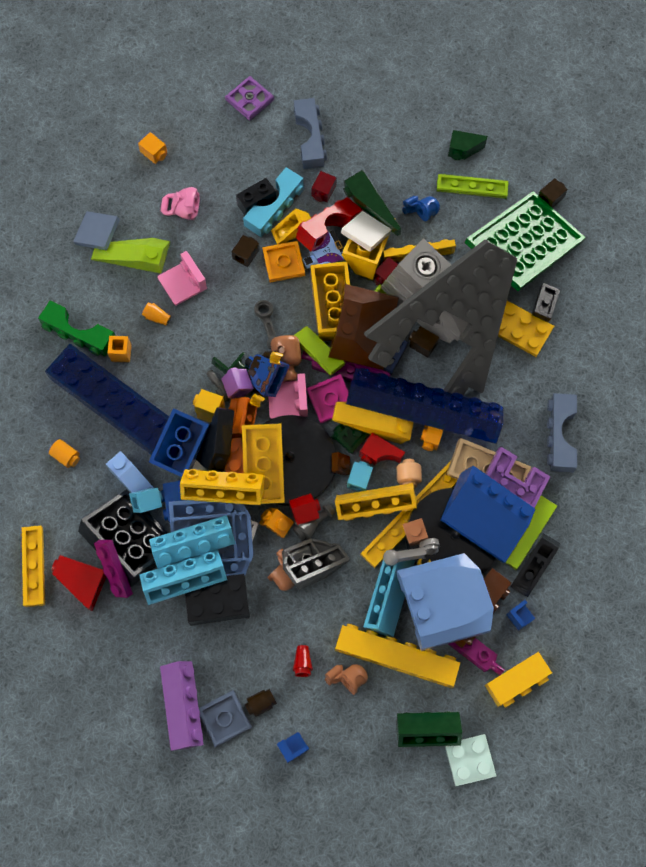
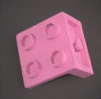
M187 251L180 254L182 261L179 265L158 276L159 282L175 306L207 289L204 276Z
M305 373L297 374V381L282 382L276 397H268L270 419L285 415L308 417Z

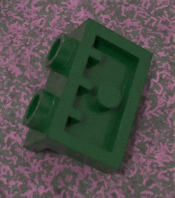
M339 424L334 428V434L331 438L337 440L348 453L352 454L369 436V433Z

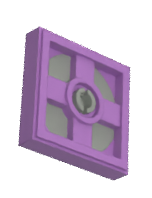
M249 76L227 94L225 100L250 121L274 101V96Z

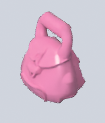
M188 187L179 192L167 194L162 198L160 211L166 216L177 215L182 219L194 220L198 214L200 202L197 189ZM172 198L171 209L167 211L169 199Z

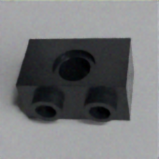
M265 178L236 194L237 206L244 215L254 205L268 206L276 201V190L268 179Z

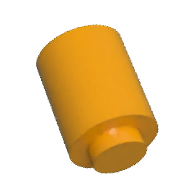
M61 439L57 440L49 450V455L67 468L76 466L80 460V453Z

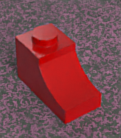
M371 433L360 450L359 456L361 461L376 466L378 462L384 460L400 463L404 458L405 452L376 434Z

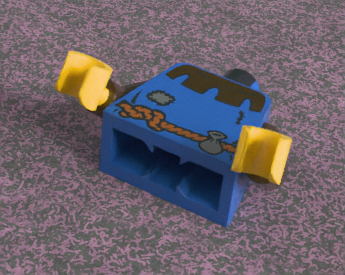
M277 350L264 352L263 355L256 354L254 358L250 356L245 360V366L249 368L248 375L254 388L250 404L260 408L261 401L265 400L263 396L276 397L290 367L289 364L280 361L283 354Z

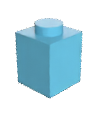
M359 461V463L354 462L347 482V488L359 492L366 491L373 467H370V464Z
M147 488L129 493L133 513H142L162 507L163 497L158 488Z

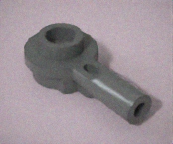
M209 370L207 376L217 387V390H215L216 394L223 396L225 402L229 401L222 380L218 379L213 370Z

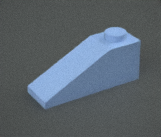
M121 451L106 463L112 474L131 493L154 488Z

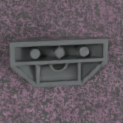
M311 538L282 551L283 570L298 590L326 579L350 561V558L339 544H330L326 541Z

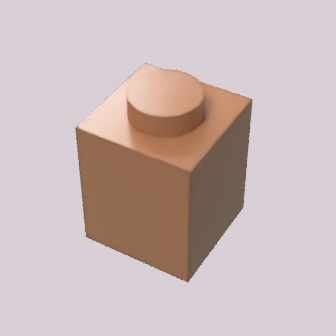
M422 518L402 524L410 547L429 538Z

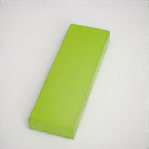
M308 326L294 335L299 339L300 347L330 376L345 365L343 360L328 357L330 347Z

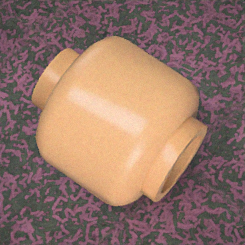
M404 459L403 463L397 465L398 484L414 483V488H416L422 482L421 465L416 463L414 459Z

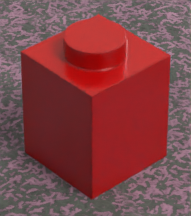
M312 494L289 500L297 526L320 518L318 511L321 510L318 499L314 500Z

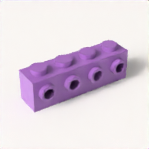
M177 661L160 666L171 751L204 745L192 661Z

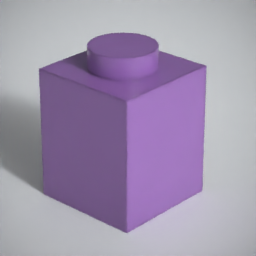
M231 368L221 378L228 398L245 397L254 389L247 369Z

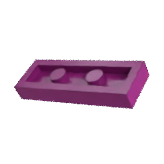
M98 540L94 543L96 554L102 563L104 574L110 583L111 592L115 597L128 598L133 592L113 541Z

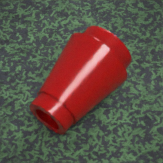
M297 646L293 671L297 677L311 676V671H313L309 646Z

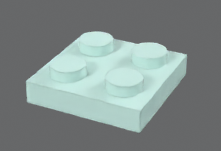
M485 734L463 739L461 746H445L455 786L496 777Z

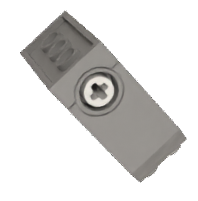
M423 238L397 265L380 288L388 295L399 297L398 305H400L450 267L451 264ZM443 310L434 326L419 319L416 321L423 328L448 343H451L454 339L458 341L469 324Z

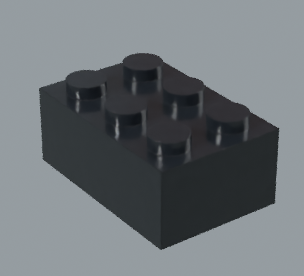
M245 575L226 576V581L185 593L189 625L249 618L250 612Z

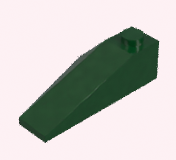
M363 170L344 180L345 188L343 190L348 198L351 197L357 205L372 217L392 229L391 232L396 236L401 235L400 226Z

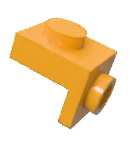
M276 508L266 509L262 513L259 522L261 526H266L281 538L285 537L294 523Z

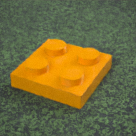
M298 241L262 247L270 283L305 276Z

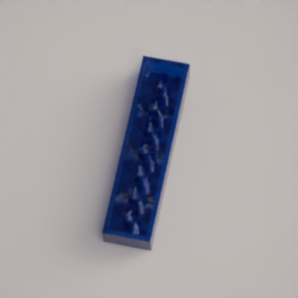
M69 344L45 370L48 378L152 455L169 416L72 344Z
M366 368L355 369L346 404L495 444H497L503 426V407L498 403H487L479 398H468L460 393H449L441 388H430L422 383H411L403 378L396 379L384 373H373Z

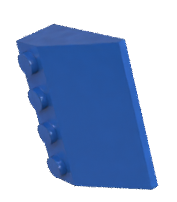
M471 466L460 473L440 520L502 563H505L530 525L535 508L475 466Z

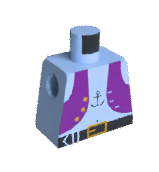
M334 230L327 233L323 245L312 252L309 250L311 256L303 259L306 269L310 268V265L346 262L342 256L344 249Z

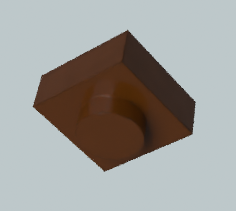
M340 452L332 453V472L340 475H350V456Z

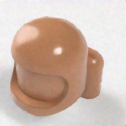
M280 549L276 553L280 565L267 578L270 581H274L280 590L287 591L294 587V583L283 570V549Z
M353 664L344 671L342 665H336L325 674V681L328 685L342 682L353 695L368 680L366 670L358 664Z

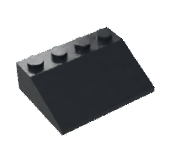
M126 489L81 519L78 532L95 550L94 543L98 540L113 541L129 585L132 587L140 581L139 574L152 571L156 567L149 539L167 534L168 532L148 511L133 513L129 496L130 492Z

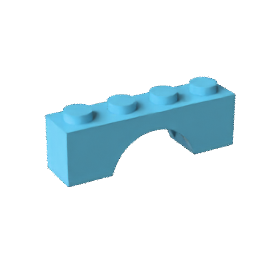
M287 167L276 178V189L279 192L277 200L268 206L254 205L243 218L244 226L260 237L264 233L268 234L271 231L274 221L281 219L284 209L286 207L290 208L294 201L293 198L296 195L299 196L304 190L303 178Z

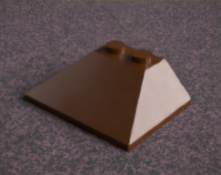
M344 284L340 301L342 306L328 357L383 370V366L369 360L368 356L377 342L367 338L364 333L397 307L399 297Z

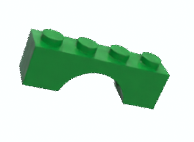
M51 300L38 317L44 330L48 332L53 330L57 332L60 338L64 340L69 338L73 340L76 346L80 348L85 346L96 356L100 354L103 356L107 355L109 336H115L113 331L99 324L87 330H78L71 327L68 323L69 313L67 309Z

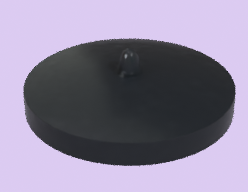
M279 416L263 423L282 424L285 503L275 504L290 506L289 500L307 494H312L314 499L319 497L328 488L335 474L332 472V453H335L336 450L329 434L319 424L302 416Z
M454 488L437 490L427 495L417 504V508L412 510L407 521L408 523L422 518L428 537L439 540V551L433 555H425L426 559H422L421 564L427 563L429 559L432 562L465 553L481 570L482 574L486 572L496 558L440 520ZM405 534L407 549L419 548V544L410 547ZM415 559V560H414L416 566H417V561H418L419 559Z

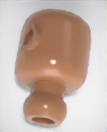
M283 335L273 338L270 342L271 351H279L283 354L280 361L290 365L283 382L296 381L297 373L294 367L298 366L302 361L299 339L294 335Z

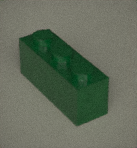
M459 712L397 713L398 747L461 746L462 726Z

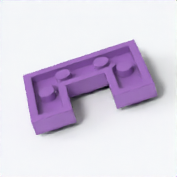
M499 447L485 474L535 508L550 476L532 467L525 481L522 482L509 474L517 456Z

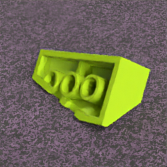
M157 238L110 242L107 250L94 248L91 260L161 274L170 241Z

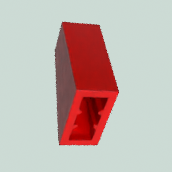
M60 555L58 560L56 559L52 565V574L88 610L93 611L107 576L100 568Z

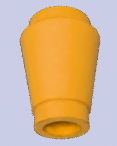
M148 302L142 313L146 320L164 324L165 326L171 318L168 313L155 303L151 304Z

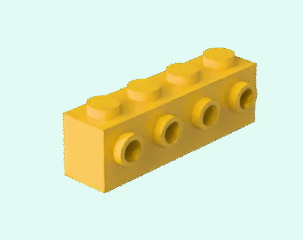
M185 469L180 481L181 500L261 505L264 493V475L255 473L244 474Z
M414 483L336 495L335 505L338 520L344 519L348 521L362 516L366 518L381 513L391 514L394 511L400 510L410 511L417 508Z

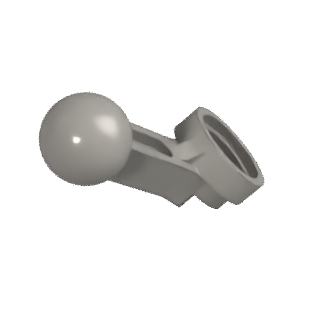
M436 538L425 539L419 543V548L402 551L387 550L383 555V560L387 565L394 566L402 561L426 559L425 555H433L439 551V540Z

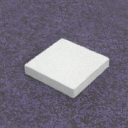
M362 211L342 228L341 234L371 252L390 235L392 229Z

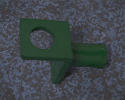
M244 352L239 355L229 368L216 357L212 358L211 363L224 374L229 369L235 367L247 369V372L249 370L242 363L245 355Z

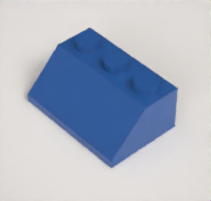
M173 408L149 463L182 477L185 469H193L210 424Z

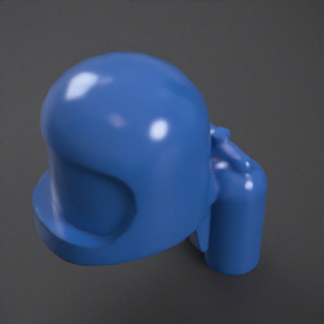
M412 196L403 201V213L417 212L423 221H428L431 216H435L440 210L438 200L430 196L418 200V196Z

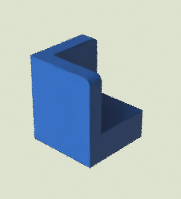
M526 600L506 614L518 631L535 619L525 606L528 603Z
M299 732L277 743L287 763L309 750Z

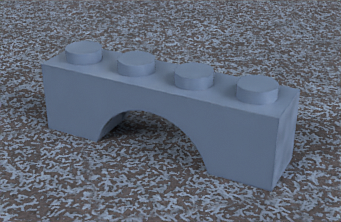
M314 98L293 100L296 124L304 126L311 133L310 139L301 145L303 169L324 167L327 153L326 149L323 150L322 145H325L324 135H320V130H322L321 119L318 120L317 118L320 115L319 105H315Z
M554 393L551 400H548L547 410L551 411V418L548 417L547 429H550V436L548 435L547 447H550V454L547 455V465H550V471L573 473L577 469V449L570 446L564 440L562 425L567 420L573 419L576 415L577 395Z

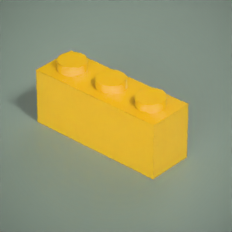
M537 652L484 686L496 705L499 707L503 704L506 708L515 702L514 697L518 694L523 697L532 691L531 686L537 683L538 686H541L549 681L547 676L552 674L540 653Z

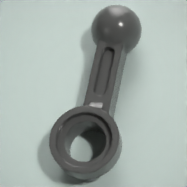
M261 300L255 304L254 310L256 316L260 318L268 337L267 346L270 349L271 340L277 337L270 319L273 313V306L269 301ZM262 308H266L269 310L265 314L259 312V310Z

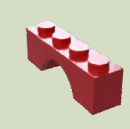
M348 197L338 200L334 205L326 207L318 215L314 214L308 221L301 222L297 228L296 239L312 252L323 245L328 233L327 226L343 228L363 210Z

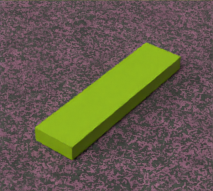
M438 174L436 191L507 199L508 181Z
M540 496L530 525L505 562L507 565L515 570L518 569L555 511L556 504Z

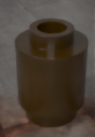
M270 689L246 698L248 703L245 706L249 715L254 714L257 717L273 709L272 706L277 703Z

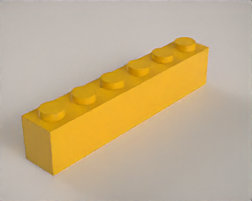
M352 624L342 625L335 651L449 688L454 687L460 662L456 661L457 658L450 655L438 656L436 655L437 652L431 649L421 651L417 649L415 644L406 642L404 645L398 643L396 638L390 636L382 638L378 636L377 632L371 630L363 632L358 630V626Z

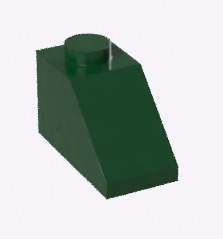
M453 130L448 157H452L454 160L467 159L485 148L488 136Z

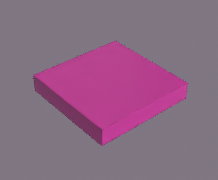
M341 374L306 388L320 423L332 420L336 402H353Z

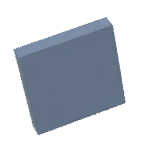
M87 211L73 242L79 246L107 250L120 219L118 216Z
M234 690L199 708L200 718L214 747L252 728Z

